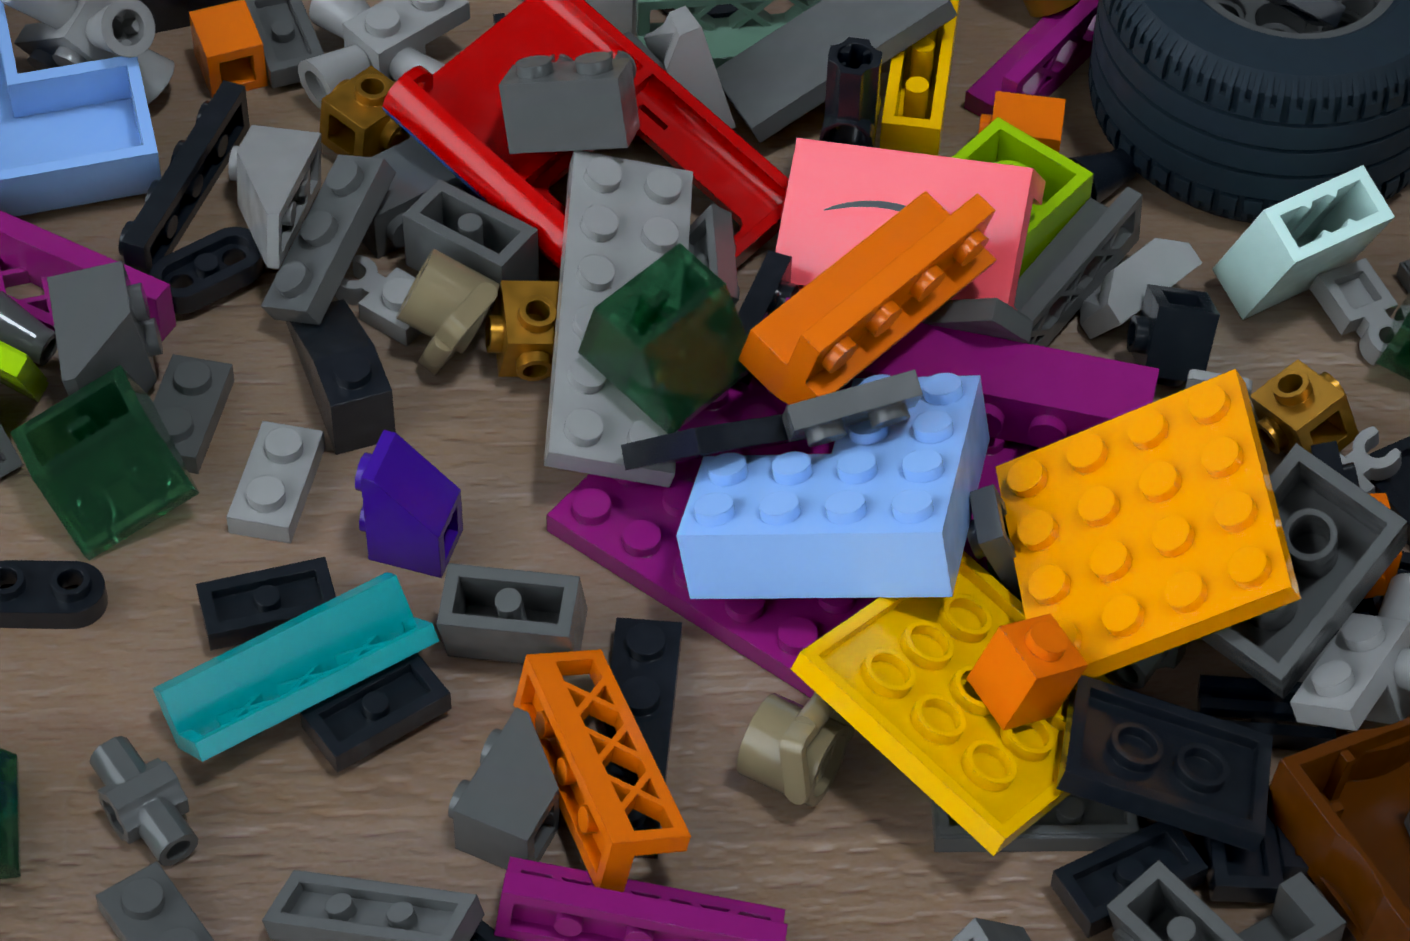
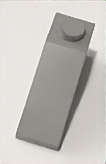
M251 125L240 146L234 145L232 147L228 167L230 181L237 182L238 207L266 267L280 269L321 187V133Z

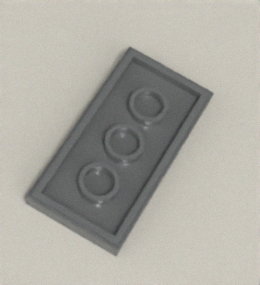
M821 0L716 68L724 94L760 143L825 102L828 54L831 45L840 44L848 37L868 39L876 50L882 52V65L955 18L957 13L950 0Z

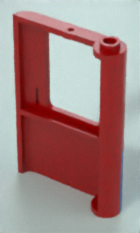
M524 0L434 74L420 65L405 72L394 83L384 98L383 111L484 202L538 229L539 251L560 269L566 207L551 195L549 188L569 172V164L574 151L509 154L499 84L510 68L518 60L525 57L555 54V60L557 61L560 54H565L575 61L576 57L586 53L613 51L614 59L618 50L624 51L634 59L637 67L634 86L640 128L636 134L673 167L693 171L692 183L715 204L732 213V219L740 226V231L734 235L736 269L779 232L789 178L585 0ZM581 150V151L592 152V151H594V150Z

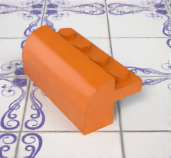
M924 191L753 327L749 332L738 360L772 394L788 405L839 391L996 262L997 259L984 248L989 241L984 232L996 210L977 193L950 215L927 191Z

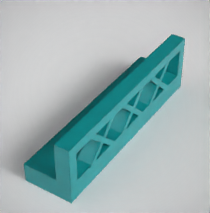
M386 572L152 689L178 749L203 762L440 640L433 623L413 616L397 575Z

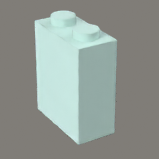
M1362 165L1264 209L1212 270L1240 317L1244 320L1309 290L1318 274L1351 263L1395 216L1366 168Z

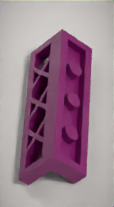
M1080 0L1058 13L1045 16L1039 20L966 91L964 108L980 117L981 113L993 114L996 91L1049 97L1090 57L1098 0Z
M0 210V291L6 293L5 288L27 283L43 288L44 295L20 300L12 296L9 297L46 327L55 331L47 277L118 261ZM124 264L131 285L143 284L150 318L155 317L161 340L163 341L176 326L170 284Z
M510 856L502 887L494 936L520 941H786L788 924L784 923L786 909L631 879L627 880L624 892L595 887L588 871Z

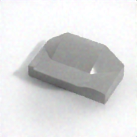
M686 5L669 12L663 25L645 35L644 40L647 48L665 65L669 75L731 129L735 128L736 126L701 25Z
M1154 238L1126 260L1120 261L1105 276L1099 287L1084 300L1083 305L1079 309L1081 327L1089 339H1092L1120 326L1142 309L1147 284L1172 287L1201 265L1202 261L1188 242Z

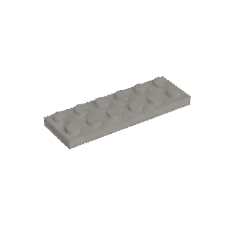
M581 150L573 152L568 174L543 466L670 487L675 475L676 462L625 470L621 445L678 432L693 171Z

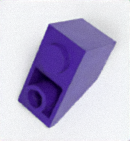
M383 430L373 453L366 452L361 457L355 476V489L362 492L363 498L359 529L366 532L368 559L442 578L463 531L461 489L397 433Z

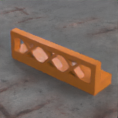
M602 650L526 654L513 705L515 708L517 707L529 712L559 787V808L594 886L624 892L634 856L687 851L691 838L690 832ZM589 674L595 687L589 693L564 681L562 676ZM590 715L613 726L617 733L610 739L586 727L583 721ZM611 761L636 773L639 780L632 786L609 775L605 768ZM634 809L658 821L662 828L634 831L628 815Z

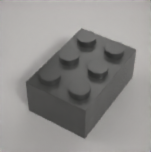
M1297 443L1270 475V480L1301 599L1201 637L1203 641L1282 699H1285L1407 544V521Z

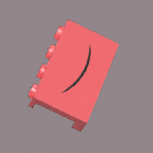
M797 138L775 252L792 257L791 283L797 284L800 291L924 191H927L950 215L978 193L996 210L984 232V235L989 238L984 248L997 260L950 300L998 298L1016 309L1014 303L1032 204L1042 205L1046 181L1034 168Z

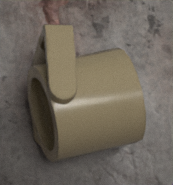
M433 248L413 281L396 319L432 337L418 362L435 376L457 351L463 354L491 304L496 299L500 284Z
M816 692L805 706L776 693L770 694L761 703L746 730L737 758V771L742 776L784 794L794 804L816 806L829 790L839 771L847 745L854 736V727Z

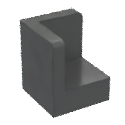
M1299 872L1279 884L1271 915L1238 933V935L1244 941H1341L1346 921L1302 872Z

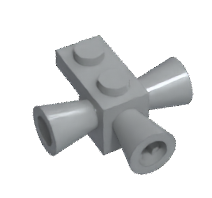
M1 0L3 4L40 21V23L25 24L14 42L15 45L30 55L27 61L36 70L119 56L138 57L147 104H150L160 95L173 75L174 61L149 49L155 36V21L149 8L139 0Z
M312 0L309 7L311 22L343 38L344 48L300 61L298 74L301 84L311 101L321 110V100L323 97L331 93L341 81L353 78L369 66H373L392 81H397L405 72L419 65L434 74L445 64L426 55L425 45L469 20V1L383 0L370 8L365 0Z
M1410 573L1397 574L1390 580L1377 616L1352 613L1338 633L1333 636L1298 681L1303 683L1290 701L1297 722L1357 731L1364 720L1393 724L1408 717L1410 714Z

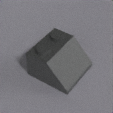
M122 261L47 277L62 382L91 449L106 444L156 383L157 377L153 356L163 354L159 328L155 317L150 318L143 284L131 285Z

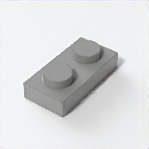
M262 421L226 517L229 533L291 544L325 450L324 431Z

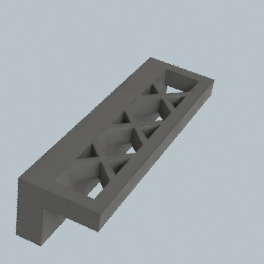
M1127 186L1110 207L1089 198L1021 275L1018 281L1014 306L1019 312L1034 322L1030 343L1028 344L1047 347L1081 308L1084 300L1099 287L1105 276L1118 265L1137 243L1140 235L1143 194Z

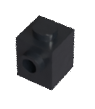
M1147 284L1140 316L1133 315L1129 323L1127 350L1132 353L1138 365L1159 369L1157 384L1170 387L1180 386L1183 381H1187L1190 370L1206 371L1220 314L1207 292Z

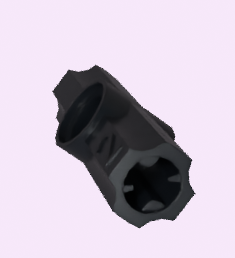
M848 37L840 44L831 45L829 49L825 115L819 138L820 141L875 148L876 129L881 109L879 89L882 52L876 50L868 39Z

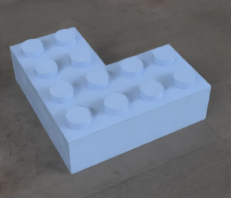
M0 0V210L16 217L146 194L152 182L161 179V171L138 57L119 56L18 74L5 8Z
M938 373L928 377H918L923 395L915 407L908 409L910 418L877 429H872L870 420L845 426L847 435L835 441L831 454H806L792 451L781 455L723 453L717 456H703L676 535L690 599L953 597L972 516L969 496L971 491L977 490L979 487L990 440L981 376H957L953 373ZM878 374L868 378H854L851 387L890 377V375Z

